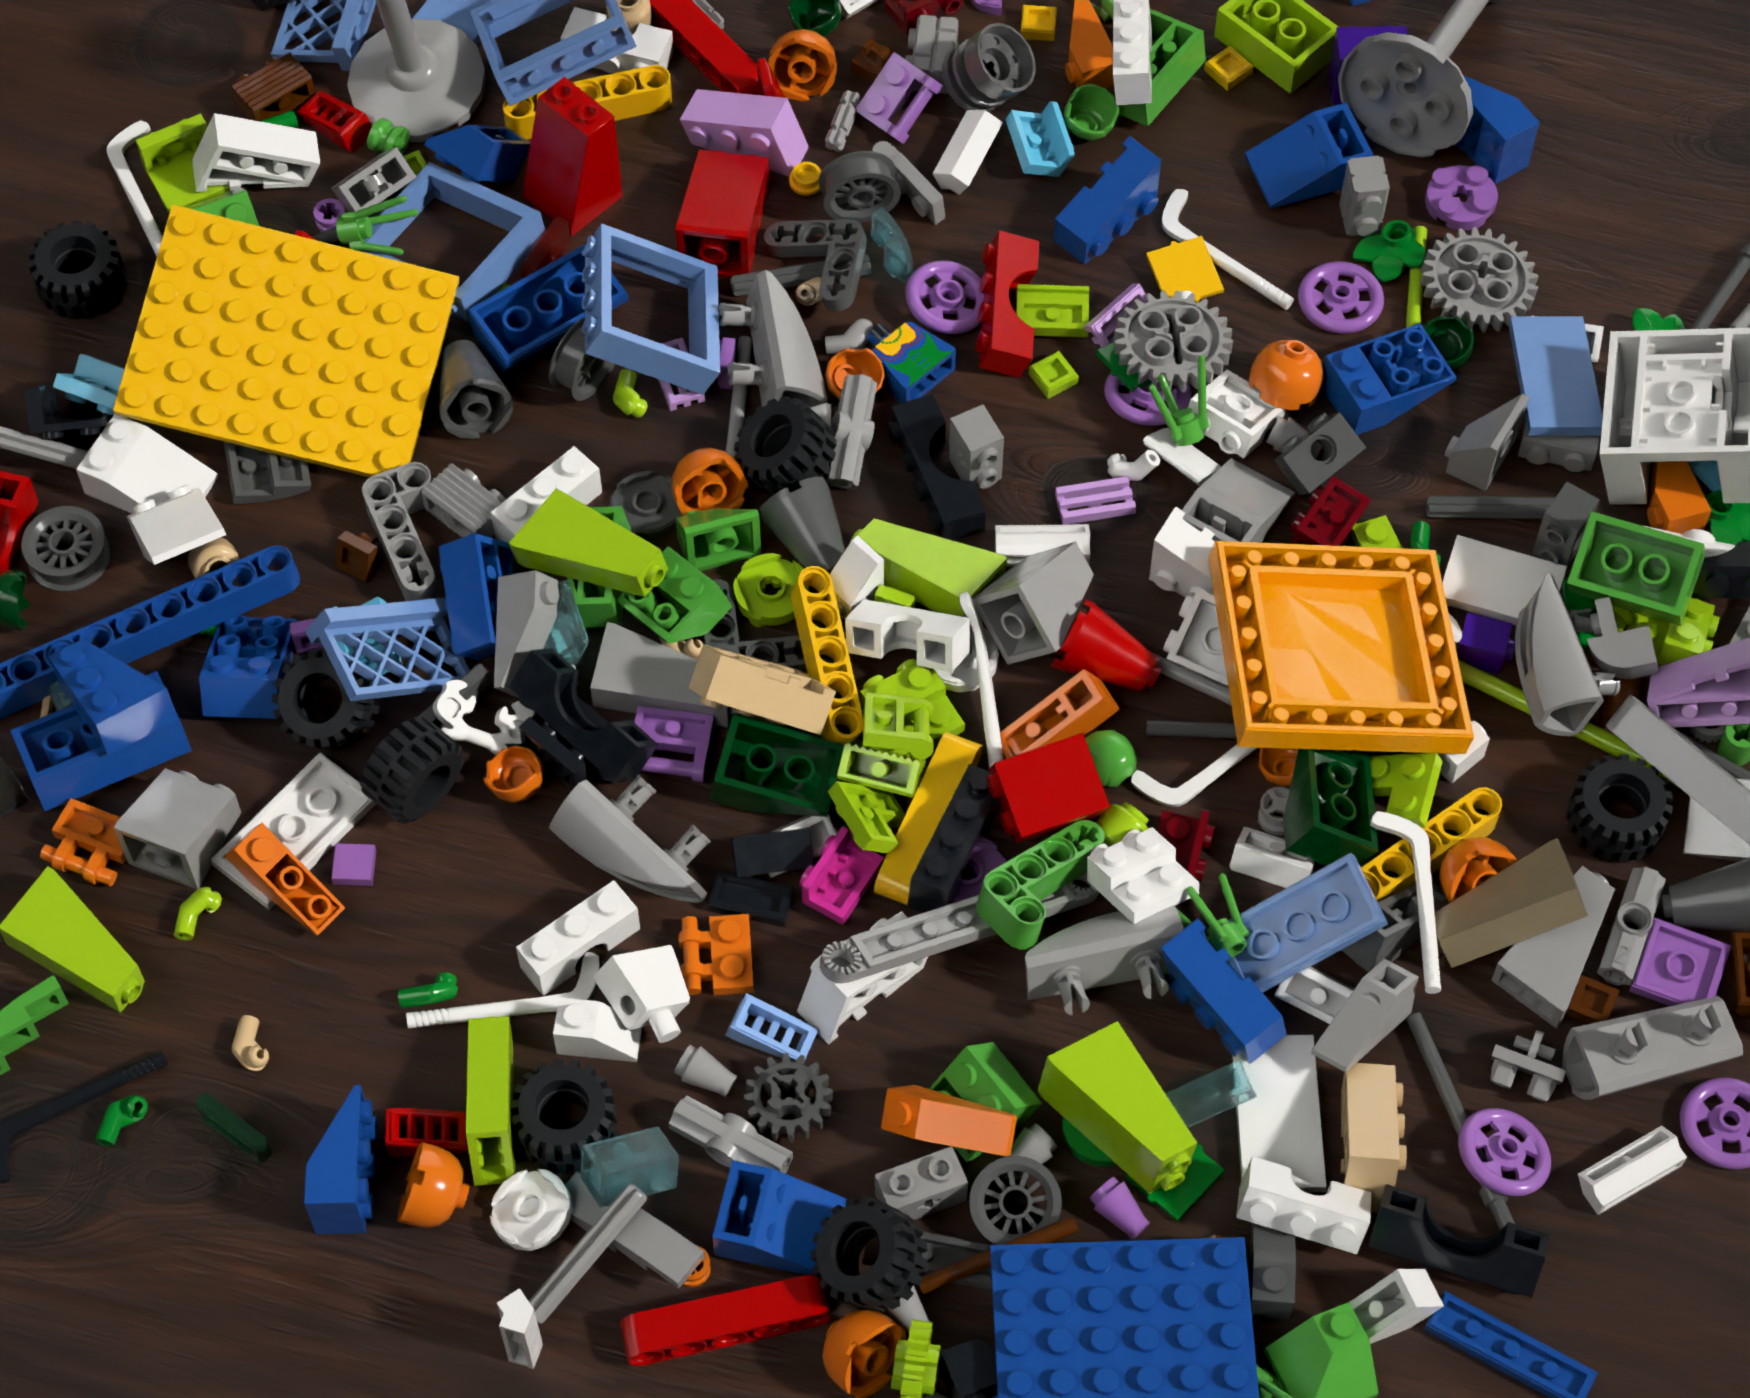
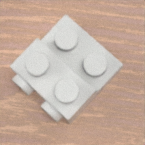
M1227 369L1213 380L1211 384L1206 386V411L1210 427L1202 429L1203 434L1219 443L1220 448L1225 453H1234L1245 458L1262 443L1266 431L1275 425L1278 417H1284L1286 409L1277 408L1265 403L1259 398L1260 391L1254 385L1251 389L1248 381ZM1198 394L1191 398L1188 408L1193 409L1194 414H1198Z
M1197 589L1194 597L1187 594L1178 614L1184 620L1178 632L1173 629L1171 630L1163 651L1168 652L1167 661L1228 687L1214 595Z
M1153 827L1143 832L1133 829L1124 836L1121 842L1110 847L1106 844H1100L1087 857V881L1133 924L1168 907L1190 899L1186 891L1189 886H1192L1199 895V881L1176 861V848Z

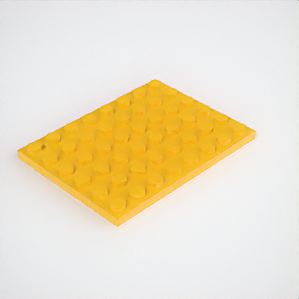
M172 204L113 412L115 415L366 477H372L411 463L459 285V276Z

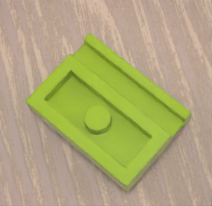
M1017 284L1016 314L1024 323L1034 329V336L1088 337L1089 332L1086 331L1084 326L1089 323V286Z

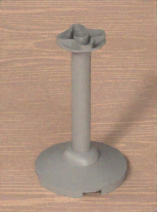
M376 0L385 28L366 40L351 62L347 87L353 107L366 113L371 126L378 119L385 118L390 120L394 127L403 126L407 128L410 132L409 142H425L428 138L433 137V134L445 131L455 123L461 126L468 121L483 99L487 76L478 46L461 29L445 22L429 19H411L406 0Z
M1455 0L1426 42L1413 35L1386 32L1366 37L1356 45L1344 58L1338 76V84L1342 104L1347 102L1357 119L1367 127L1364 134L1373 142L1397 154L1416 157L1432 156L1436 150L1448 148L1451 145L1454 146L1466 133L1473 115L1471 89L1461 70L1449 57L1488 2L1504 3L1511 0Z

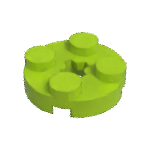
M774 553L762 554L749 559L741 567V572L738 574L737 579L735 577L733 583L734 600L737 608L755 627L775 626L795 619L791 602V591L803 567L794 560L791 563L788 560L782 559L781 555ZM767 584H772L774 588H781L775 595L763 593ZM805 585V589L809 591V586Z

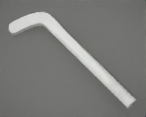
M140 120L124 129L110 141L107 146V155L157 257L163 236L123 156L125 150L135 143L136 139L146 136L151 131L149 124Z
M1175 189L1166 203L1162 216L1163 230L1179 242L1198 237L1178 221L1188 198V191L1184 189ZM1204 240L1215 265L1283 309L1288 310L1294 301L1293 297Z
M968 592L960 594V604L967 618H970L975 638L983 724L990 769L995 762L1004 760L983 623Z
M1236 744L1178 788H1170L1160 784L1139 770H1136L1133 774L1131 785L1140 793L1159 804L1168 807H1180L1257 748L1238 747V744Z
M1377 811L1370 820V826L1377 830L1397 835L1407 840L1412 846L1425 992L1429 994L1439 993L1441 991L1428 835L1424 829L1410 820Z
M593 952L585 953L579 980L571 992L446 1009L441 1008L440 1010L434 1009L433 1011L406 1013L408 1029L430 1025L435 1026L437 1024L468 1022V1019L511 1017L557 1012L559 997L590 1000L596 988L593 976L600 969V958Z

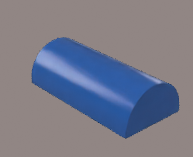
M586 244L467 309V318L472 332L485 355L497 369L505 372L560 341L578 320L585 317V310L582 309V299L585 294V283L582 282L585 256L582 255V251ZM611 272L613 311L627 303L629 295Z

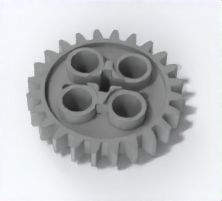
M1473 227L1471 235H1467L1460 228L1456 238L1450 233H1446L1443 242L1436 240L1433 249L1428 250L1420 271L1423 274L1420 285L1426 286L1423 294L1424 297H1433L1430 305L1431 309L1443 308L1440 317H1448L1449 315L1459 317L1462 321L1466 322L1469 328H1473L1474 324H1479L1482 333H1485L1488 325L1491 324L1498 332L1503 322L1509 326L1511 316H1525L1526 311L1531 309L1538 291L1536 282L1539 276L1532 273L1535 263L1525 262L1528 254L1527 251L1518 253L1515 251L1518 244L1517 241L1508 245L1504 243L1505 234H1501L1495 239L1492 238L1491 229H1488L1483 236L1479 234L1476 227Z
M1164 290L1161 291L1160 299H1155L1153 295L1148 293L1146 303L1135 299L1133 309L1125 307L1123 317H1118L1117 328L1114 331V354L1119 355V365H1127L1128 376L1139 373V384L1149 379L1152 381L1151 385L1153 384L1157 388L1160 384L1158 376L1163 374L1170 390L1173 385H1178L1183 393L1186 390V384L1189 383L1198 389L1199 355L1205 356L1206 382L1210 384L1213 382V374L1221 375L1223 373V366L1229 364L1233 340L1231 339L1232 328L1227 327V317H1218V307L1208 310L1207 299L1199 303L1194 302V293H1191L1186 299L1181 298L1180 290H1176L1173 298H1169ZM1167 318L1171 319L1172 335L1169 334V321ZM1174 347L1178 349L1177 361L1179 364H1176L1174 359Z

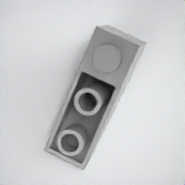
M1384 958L1361 979L1315 1044L1311 1054L1347 1072L1411 1014L1419 976Z

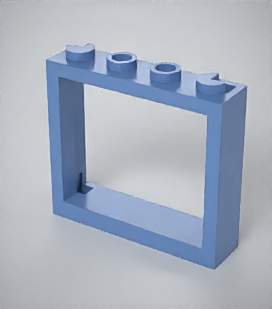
M492 0L471 10L470 14L493 74L509 106L550 88L564 76L569 79L637 47L617 0H605L612 17L507 67L504 64L495 38L574 0ZM489 11V14H487V15L481 17V18H482V22H481L480 15H482V14H484V13H486V12Z
M429 162L416 176L417 178L412 180L397 196L405 195L407 201L384 210L381 215L417 209L419 215L436 198L509 231L506 237L469 278L457 288L451 314L469 322L467 309L494 295L546 238L547 233L540 211ZM417 216L372 225V237L366 238L365 242L390 246ZM361 250V252L403 262L388 254Z
M601 223L593 236L589 235L587 237V244L582 251V255L585 256V268L582 273V282L585 283V294L582 299L585 321L581 333L585 334V354L703 395L720 374L717 266ZM611 261L688 289L689 353L612 326Z

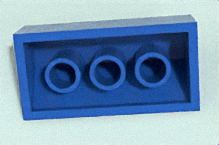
M157 671L146 675L163 685ZM73 705L10 730L44 811L67 803L70 798H79L192 751L179 717L177 721L109 756L105 753Z

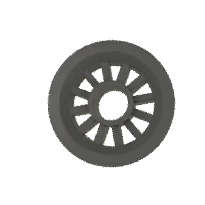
M857 151L842 155L827 164L819 176V187L823 194H825L823 205L826 213L833 219H854L861 223L877 219L892 210L898 203L901 195L900 186L894 179L896 169L893 161L886 155L878 152Z
M585 317L578 320L564 335L555 350L549 368L550 384L556 388H568L571 390L572 397L577 401H583L591 397L606 381L615 365L614 363L585 354V334L581 333Z
M60 506L44 511L29 523L22 537V553L28 563L32 577L40 585L53 591L70 592L89 586L104 573L110 560V546L105 537L101 522L94 514L80 507Z
M1008 1156L993 1161L978 1174L971 1188L969 1205L972 1219L980 1233L993 1244L1001 1245L1058 1222L1062 1199L1056 1179L1045 1166L1031 1158ZM1013 1172H1023L1019 1186L1015 1185ZM1008 1173L1010 1187L1004 1185L999 1178L1000 1175ZM1031 1175L1037 1182L1026 1190L1024 1187L1028 1176ZM993 1181L1003 1191L1001 1194L988 1189ZM1040 1186L1043 1187L1046 1195L1031 1197V1193ZM1020 1191L1025 1194L1028 1206L1022 1214L1012 1215L1005 1210L1003 1200L1007 1193ZM985 1194L999 1199V1202L984 1205ZM1047 1201L1046 1211L1032 1206V1203ZM1000 1208L1001 1211L989 1220L986 1210ZM1029 1212L1043 1216L1038 1225L1030 1217ZM1003 1216H1006L1007 1219L1001 1231L994 1224ZM1022 1218H1025L1033 1228L1032 1230L1023 1233ZM1012 1220H1016L1018 1234L1007 1233Z

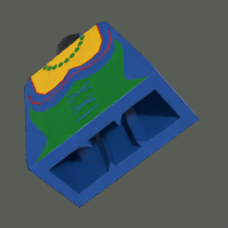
M905 322L893 333L880 323L875 325L867 336L868 341L875 346L872 351L882 361L885 372L883 384L900 404L924 396L955 371L956 349L913 322Z

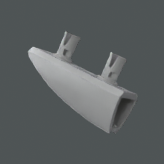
M764 270L757 273L746 299L747 306L720 303L719 305L720 326L745 325L750 327L756 364L729 362L727 376L731 378L728 384L732 386H759L763 407L767 405L769 400L775 398L779 401L781 397L788 396L791 400L794 397L798 398L809 407L827 402L818 359L797 308L786 290L771 272Z
M1550 572L1544 576L1541 586L1527 606L1519 613L1515 630L1516 663L1534 725L1549 734L1572 736L1582 731L1603 703L1602 695L1616 696L1618 694L1620 681L1612 680L1617 674L1615 672L1592 673L1576 632L1591 633L1593 631L1591 618L1588 617L1592 609L1567 610L1554 577Z
M639 774L616 800L612 798L608 800L587 780L575 786L561 804L550 823L549 829L557 837L595 866L640 889L686 902L699 903L705 900L707 892L687 873L689 869L686 866L711 841L692 824L670 850L666 848L662 850L633 823L635 819L632 816L657 791Z
M1173 905L1135 924L1129 921L1120 911H1116L1077 923L1042 940L1027 951L1025 955L1027 1000L1061 994L1064 1003L1063 1007L1067 1014L1073 1015L1072 999H1075L1081 1012L1084 1013L1090 1006L1085 989L1140 979L1145 997L1151 999V983L1155 985L1162 997L1167 993L1169 986L1164 978V974H1168L1161 947L1183 930V924L1177 909Z
M1719 996L1571 1028L1564 1044L1562 1069L1566 1070L1572 1093L1581 1099L1592 1100L1738 1058L1743 1055V1044L1724 1000Z

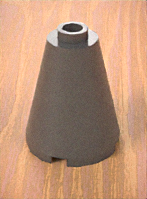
M457 340L450 343L444 349L442 358L439 415L444 427L455 436L468 439L480 438L479 433L491 430L492 434L499 431L509 421L513 412L512 398L509 391L475 343L469 340Z
M816 476L799 481L802 487L800 489L790 492L788 487L777 492L761 506L760 511L762 514L760 516L766 526L804 569L809 566H818L825 569L830 575L846 549L829 485L823 477Z
M1750 858L1670 885L1669 894L1662 895L1664 918H1672L1674 925L1729 932H1750Z

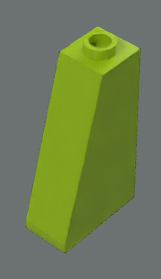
M557 488L508 543L517 563L523 567L643 597L653 587L658 586L662 582L668 570L660 548Z
M875 518L864 529H858L851 538L852 541L856 536H859L884 559V584L886 586L914 595L917 603L934 612L967 618L960 604V594L968 592L971 598H974L1006 572L1007 557L1001 554Z
M47 866L0 924V933L5 943L121 1013L127 1004L136 1001L142 992L145 981L138 965L57 872Z
M509 1016L468 1019L466 1138L474 1186L502 1184L516 1173L515 1132L510 1110L511 1100H514L513 1039Z

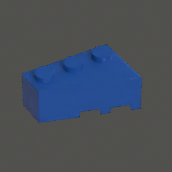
M1197 918L1161 947L1171 982L1168 985L1169 990L1181 1004L1188 1002L1195 1009L1194 1015L1207 1030L1214 1028L1221 1035L1220 1041L1231 1055L1236 1057L1240 1054L1251 1064L1287 1035L1283 1016L1249 977L1244 979L1227 962L1231 959V956L1224 948H1221L1218 952L1215 951L1206 940L1204 932L1206 927Z

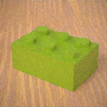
M1229 0L1217 10L1214 37L1227 47L1232 46L1255 68L1291 94L1331 61L1336 27L1338 26L1303 0Z

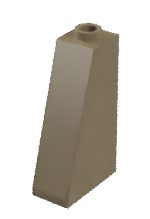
M1558 838L1544 844L1435 912L1438 956L1445 954L1451 968L1588 916L1571 867Z

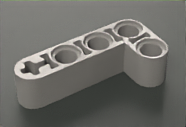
M419 462L407 463L368 478L362 487L368 517L405 601L436 599L439 597L434 570L409 514L425 509L421 491L423 487H427L428 483L432 482L430 470L426 465ZM411 555V557L409 558H402L404 556ZM419 578L421 586H417L413 580Z

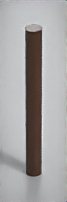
M1070 1216L1001 1245L1051 1243L1079 1232V1228L1074 1216ZM990 1249L922 1276L923 1280L920 1284L922 1293H928L990 1268Z

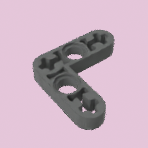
M854 219L782 221L774 223L766 229L764 241L770 254L774 257L826 256L819 293L827 309L838 312L849 308L853 304L867 244L866 234L859 221ZM814 234L824 235L823 238L816 243L807 242V240ZM841 261H852L851 265L846 269H835V266ZM837 283H840L842 290L838 291L839 286Z
M712 579L720 586L733 606L717 624H725L731 628V631L725 637H715L709 631L704 635L705 645L750 657L760 652H766L773 657L772 663L795 668L807 673L805 660H798L796 650H802L799 635L739 642L733 590L726 581ZM779 651H784L785 662L780 663Z

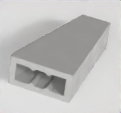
M607 622L590 687L593 707L636 713L638 706L710 714L714 715V726L724 728L729 727L731 714H738L732 710V707L723 705L722 709H716L701 703V696L688 688L698 660L615 623Z
M1584 866L1575 873L1574 878L1588 916L1514 944L1497 963L1491 980L1556 1029L1562 1023L1615 891L1605 877L1599 873L1589 871Z

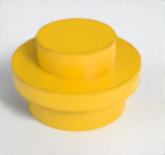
M812 162L797 164L789 175L791 189L797 194L804 196L818 193L821 190L819 187V176L822 171Z

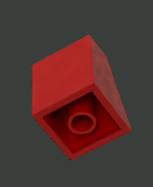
M1083 733L995 762L989 769L990 775L986 777L992 797L994 799L999 798L1004 812L1000 813V819L1007 836L1013 835L1016 844L1059 832L1080 820L1096 821L1110 808Z

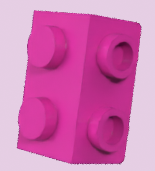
M842 826L836 836L830 835L821 849L820 854L822 857L815 866L809 865L800 880L802 903L842 925L865 894L884 862L883 856L873 851L862 850L855 841L851 840L850 829Z

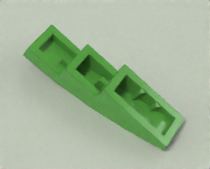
M54 975L23 993L0 1010V1075L11 1070L4 1056L40 1037L34 1023L69 1004Z

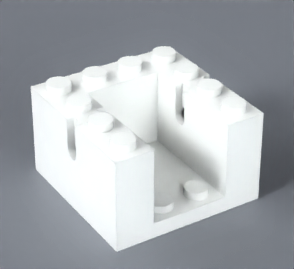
M1750 328L1610 331L1599 453L1609 505L1647 504L1650 463L1664 461H1717L1723 503H1750Z

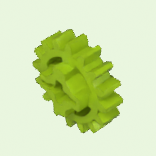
M912 1319L908 1341L898 1339L891 1389L901 1390L900 1398H923L924 1394L934 1395L941 1346L931 1344L933 1322Z

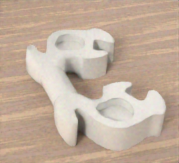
M451 680L442 685L443 690L433 703V712L438 720L448 727L441 728L440 730L454 741H466L487 748L494 755H497L500 750L507 748L506 746L522 744L519 726L529 717L532 718L535 713L533 710L526 708L519 701L511 705L516 715H509L506 706L500 708L495 716V725L500 728L501 732L490 734L468 726L462 719L463 715L473 711L476 703L475 696L465 700L459 694V691L466 688L468 684L461 680Z

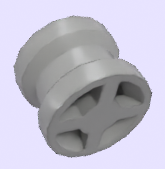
M1273 787L1263 794L1258 811V822L1265 832L1272 835H1284L1283 817L1290 789ZM1275 812H1276V813H1281V814L1283 815V817H1281V816H1276V815H1273V814H1274Z

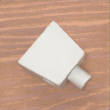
M672 945L613 955L595 973L593 978L626 1028L632 1030L651 1026L659 1043L668 1042L681 1033L675 1017L689 1004L690 996Z

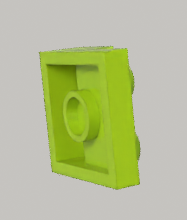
M1691 598L1682 626L1632 611L1633 622L1630 627L1627 626L1626 630L1649 626L1657 663L1663 666L1711 650L1714 641L1707 640L1706 638H1714L1720 617L1713 615L1715 605Z
M916 659L906 660L897 668L896 674L885 679L882 675L870 678L865 682L863 690L860 691V706L862 709L864 707L865 692L922 698L930 701L933 705V718L929 722L930 736L933 739L934 747L939 744L945 732L954 735L965 732V723L946 696V686L935 669L917 666ZM904 716V731L914 732V721H912L911 717ZM895 750L896 753L902 752L903 754L913 756L910 751Z

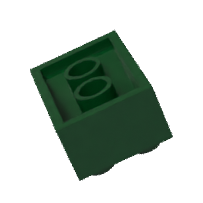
M733 713L708 800L744 811L827 817L832 800L828 791L837 781L844 745Z
M1298 749L1283 817L1286 851L1326 866L1352 853L1361 866L1379 851L1377 829L1370 826V820L1375 814L1370 756L1356 750Z

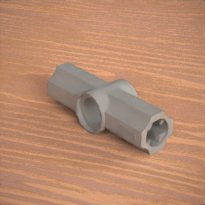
M848 374L844 377L839 408L831 421V428L835 433L833 437L836 439L837 446L833 449L836 455L834 461L829 463L831 468L826 474L825 481L830 486L839 489H855L858 487L864 452L868 450L874 434L875 426L871 420L877 382L865 375Z
M1643 867L1633 868L1597 971V974L1602 976L1608 983L1617 986L1631 985L1666 881L1657 870ZM1625 922L1633 923V924H1635L1639 929H1638V930L1630 929V928H1628L1624 923H1625Z
M687 1095L679 1101L668 1123L670 1130L704 1147L705 1152L712 1159L729 1168L731 1167L732 1160L772 1168L786 1174L793 1159L792 1151L758 1134L755 1127L744 1118L733 1113H726L724 1116Z

